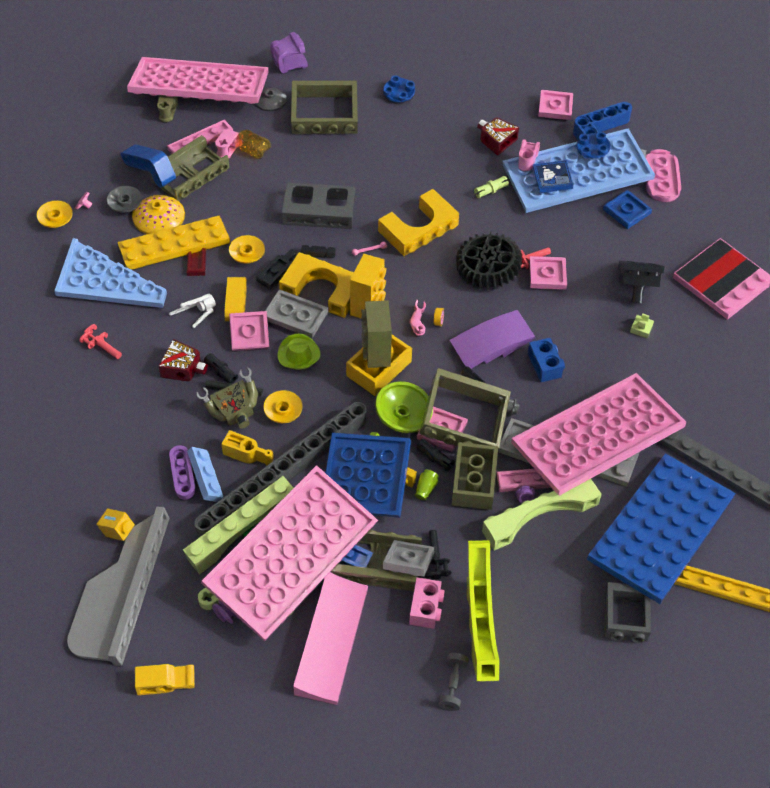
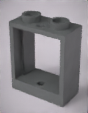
M608 582L605 589L604 638H611L614 641L632 640L635 643L647 642L651 634V599L627 584ZM613 600L643 603V627L613 624Z

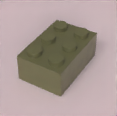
M389 300L366 301L365 309L361 310L362 321H365L361 322L363 360H367L368 368L391 367L392 329Z
M458 442L452 506L492 510L498 446Z

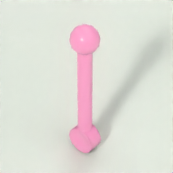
M381 242L380 245L359 250L353 249L352 255L356 256L358 253L378 248L385 249L387 248V243Z

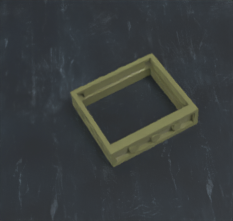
M292 81V134H358L357 81ZM297 97H352L353 118H297Z
M438 368L432 380L419 434L430 439L443 441L449 445L458 446V442L498 446L499 449L511 391ZM438 387L498 406L491 442L429 422Z

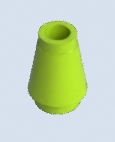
M425 469L420 474L415 493L416 498L423 501L426 500L439 482L437 473Z

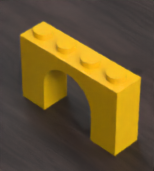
M434 189L419 196V209L432 221L428 225L423 227L408 226L393 212L378 219V232L403 256L413 253L419 247L427 245L433 239L458 226L459 212Z
M299 252L279 281V288L282 291L299 296L305 285L318 279L328 280L336 286L328 300V310L332 314L345 318L350 311V279L354 272Z

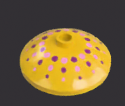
M166 195L147 197L132 212L135 227L144 234L181 226L185 218L182 204L177 199Z

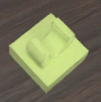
M643 313L642 316L637 315L630 333L648 339L654 321L649 319V315Z

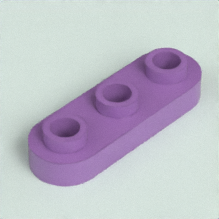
M179 445L170 450L169 457L175 493L178 498L187 500L194 496L196 489L191 461L187 452L188 449L185 446Z

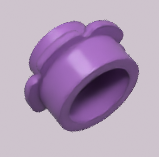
M521 486L515 493L520 503L534 500L535 490L529 486Z

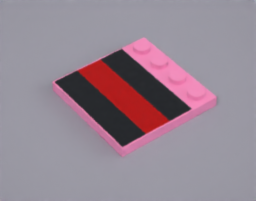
M721 238L677 270L673 275L676 281L727 320L770 286V274Z

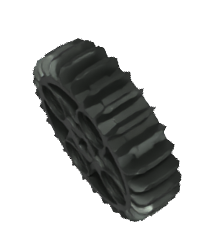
M491 232L488 235L482 233V236L476 234V238L469 237V241L465 240L464 245H460V249L457 250L456 267L459 276H462V280H466L468 285L472 283L473 287L479 285L480 289L483 286L487 290L489 287L496 289L497 285L503 287V283L508 285L509 280L514 281V276H518L519 271H521L522 255L519 245L516 244L515 240L511 241L510 237L505 238L504 234L498 236V232L495 235H492Z

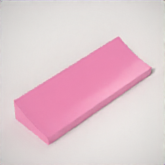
M331 572L325 577L295 679V696L337 705L367 595L368 585L344 579Z

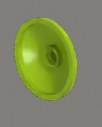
M409 382L390 383L384 386L378 393L375 402L377 415L387 427L397 432L413 433L420 431L428 394L419 386Z

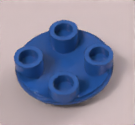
M395 75L386 82L383 87V93L390 101L406 102L415 94V83Z
M604 132L581 134L577 142L579 154L590 159L605 156L611 147L610 141Z

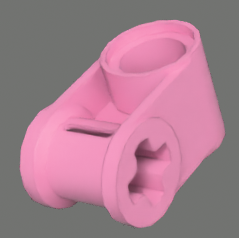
M223 129L215 141V145L218 148L216 154L221 158L225 155H228V158H230L240 145L241 133Z
M524 139L522 140L518 162L520 170H532L539 153L540 142L531 143L526 142Z

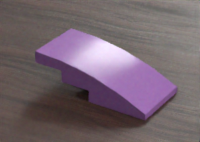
M515 310L485 321L454 337L450 342L464 365L472 369L483 361L487 364L500 355L506 357L536 337L519 311Z

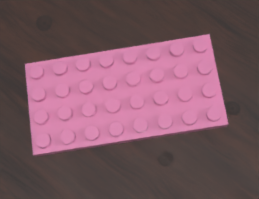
M142 57L127 89L128 92L134 94L144 93L152 96H180L183 98H198L200 100H228L231 102L240 101L254 104L259 102L268 76V67Z
M635 373L513 437L512 444L560 496L684 428L686 421Z
M316 465L202 580L201 584L265 642L378 520Z

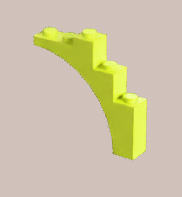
M468 541L467 600L469 604V628L472 637V662L477 681H499V656L495 639L491 595L490 541Z

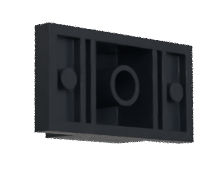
M619 260V283L633 286L632 303H643L644 287H660L661 273H664L665 266L655 263Z

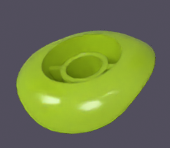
M292 334L282 341L277 355L280 364L284 367L302 370L314 365L320 359L321 354L318 345L310 337L304 334Z

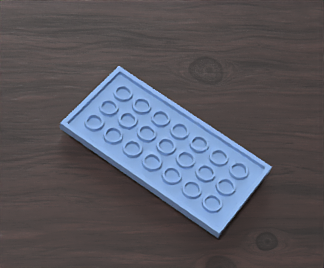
M629 129L606 134L611 147L609 152L601 158L590 159L583 157L577 151V142L539 151L534 164L567 160L573 181V189L539 193L533 168L530 171L520 170L518 167L519 157L503 161V167L526 213L653 180L655 174Z

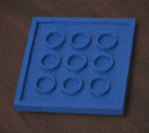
M332 433L326 474L372 515L400 518L411 440L410 438Z

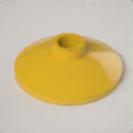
M63 201L47 202L37 211L39 223L49 228H57L67 224L73 215L70 205Z
M251 235L240 236L234 239L229 246L230 256L235 261L245 264L258 261L265 252L264 243L259 238Z
M276 391L266 398L264 412L273 422L289 423L297 419L301 414L302 401L298 395L291 391Z

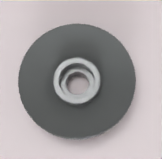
M264 88L259 102L255 103V105L264 111H276L286 104V95L278 88Z
M132 186L117 187L107 196L108 206L116 212L132 211L142 201L140 191Z

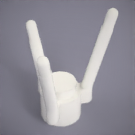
M206 294L181 303V308L170 312L169 315L172 316L197 306L200 311L206 312L192 325V328H195L209 314L214 312L212 308L216 306V303L211 294Z

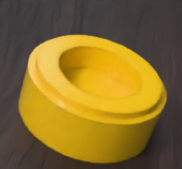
M436 308L434 312V325L442 326L444 308Z

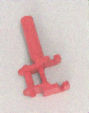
M548 247L527 255L521 250V268H529L528 261L530 256L543 257L551 254L550 248Z
M92 324L84 331L79 341L87 343L89 349L98 345L116 359L122 356L121 352L104 341V337H108L106 332L96 337L92 335L93 329H97L95 324Z

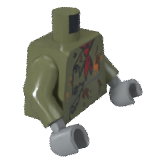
M247 367L249 370L248 376H244L242 369L240 370V375L242 378H245L246 382L241 380L210 395L211 399L208 398V390L206 388H203L206 392L205 397H200L198 392H196L197 398L204 401L203 405L213 418L221 422L226 421L229 425L237 423L239 428L249 426L248 417L254 414L253 408L256 406L258 398L254 380H251L252 370Z

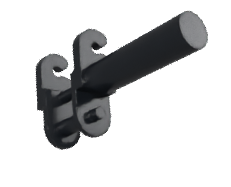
M430 530V546L434 547V555L430 564L436 565V572L426 573L425 579H429V577L432 580L441 579V576L447 577L452 573L451 570H448L447 565L450 563V559H439L437 530ZM439 565H443L444 570H439Z

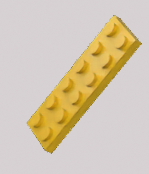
M219 215L118 242V247L126 268L132 270L188 255L190 251L195 253L202 251V248L207 250L229 244L230 238Z

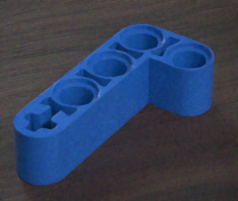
M620 102L576 117L573 135L579 140L581 134L603 132L628 123L630 121L632 105L628 102Z
M134 144L121 152V158L126 165L149 171L153 180L160 188L176 179L171 163L163 151Z

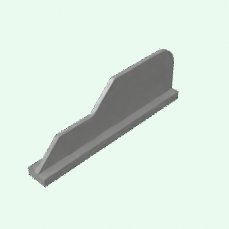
M156 507L155 513L132 528L126 537L116 564L87 581L67 639L68 647L75 656L85 659L111 661L115 666L123 665L170 519L164 507Z

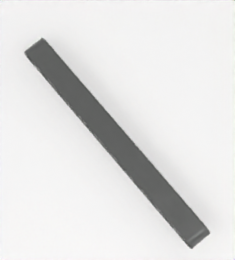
M360 402L351 404L199 515L194 522L197 537L200 538L282 476L287 481H290L329 452L332 433L353 434L366 423V406Z

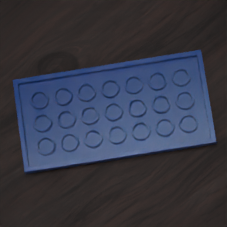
M665 453L589 553L587 560L658 604H661L736 493Z

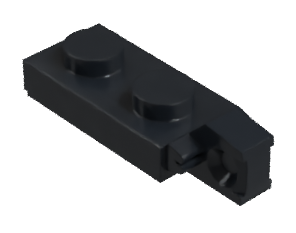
M290 249L285 255H278L257 275L256 281L271 290L281 280L296 258L297 252Z

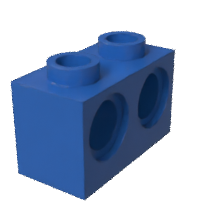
M551 338L529 342L527 354L540 383L562 378L565 363L562 358L560 359L556 344H553Z

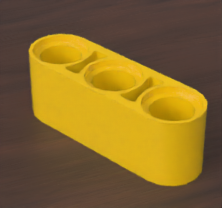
M227 277L225 322H230L229 314L245 313L246 277Z

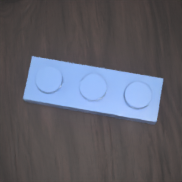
M191 447L187 452L203 499L214 502L220 501L224 497L208 451Z

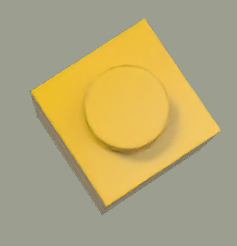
M107 508L96 525L105 537L124 541L135 524L126 512Z

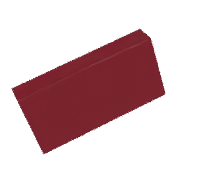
M202 248V251L195 253L190 251L187 259V276H205L206 248Z

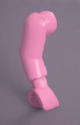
M417 300L414 306L415 311L410 319V325L415 335L422 336L426 328L420 319L425 310L426 303L424 302L423 308L420 309L417 306Z

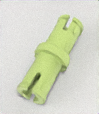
M502 176L475 188L474 193L480 192L476 197L481 198L489 193L494 194L498 189L507 187L509 185L508 181L503 182L507 178Z

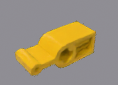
M230 430L221 444L223 455L244 463L251 464L259 461L268 466L274 461L271 450L259 448L254 439Z
M162 664L135 667V689L137 695L172 692L175 689L195 688L194 665L174 667L173 665Z

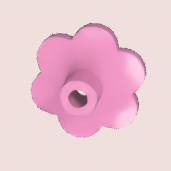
M86 192L81 197L75 207L76 209H79L81 206H85L88 209L91 207L92 203L87 200L89 192Z

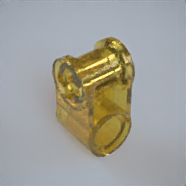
M242 130L239 133V149L256 159H261L263 153L271 148L270 141L265 137H261L250 130Z

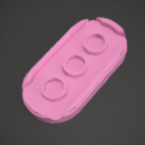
M656 149L651 151L645 158L652 168L655 177L653 180L646 181L647 193L657 201H673L678 198L681 191L678 159L667 150Z

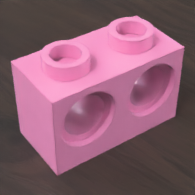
M416 578L409 625L435 629V622H440L442 609L438 608L439 602L443 603L445 590H441L442 581ZM431 592L434 595L428 596L425 593ZM423 611H428V612H430L431 614H429V615H424V614H422L421 612H423Z

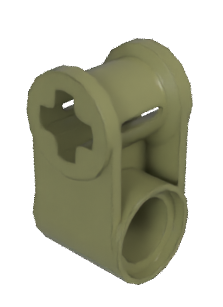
M159 95L157 108L161 122L173 120L178 105V96L167 97L166 95Z

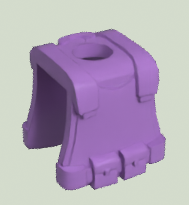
M295 32L289 33L287 37L271 43V55L281 73H287L288 70L308 67L307 60L303 55L305 52L304 43Z

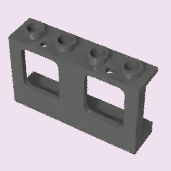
M287 182L282 210L283 225L352 229L356 187ZM292 196L312 198V202L310 204L292 203L291 199ZM326 199L347 200L346 206L326 205Z

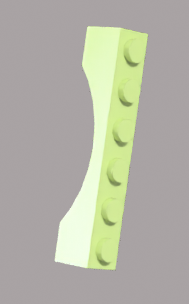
M284 476L279 478L183 549L188 561L199 574L204 572L218 561L224 551L240 535L262 521L294 487Z
M592 479L585 481L560 496L555 491L543 493L538 498L532 501L527 500L516 508H508L502 514L488 517L483 522L482 532L486 539L490 541V545L495 551L511 544L520 528L532 518L556 510L586 511L599 505L602 494Z

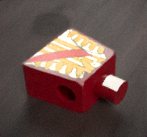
M498 117L489 123L484 120L478 123L477 128L481 130V142L497 156L518 140L519 127Z
M173 339L159 364V372L161 378L189 382L192 380L195 372L205 375L208 365L201 362L200 352L197 349Z

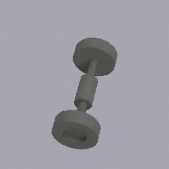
M450 653L447 655L446 663L453 667L454 670L450 674L449 695L439 697L438 706L442 709L449 711L460 709L461 700L454 697L453 694L457 690L458 669L468 667L469 658L463 654Z

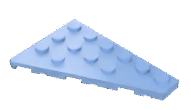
M73 238L55 288V295L163 308L167 291L165 288L155 285L154 282L141 278L138 273L125 268L119 262L111 261L108 256L93 250L89 245L85 246L78 242V239Z

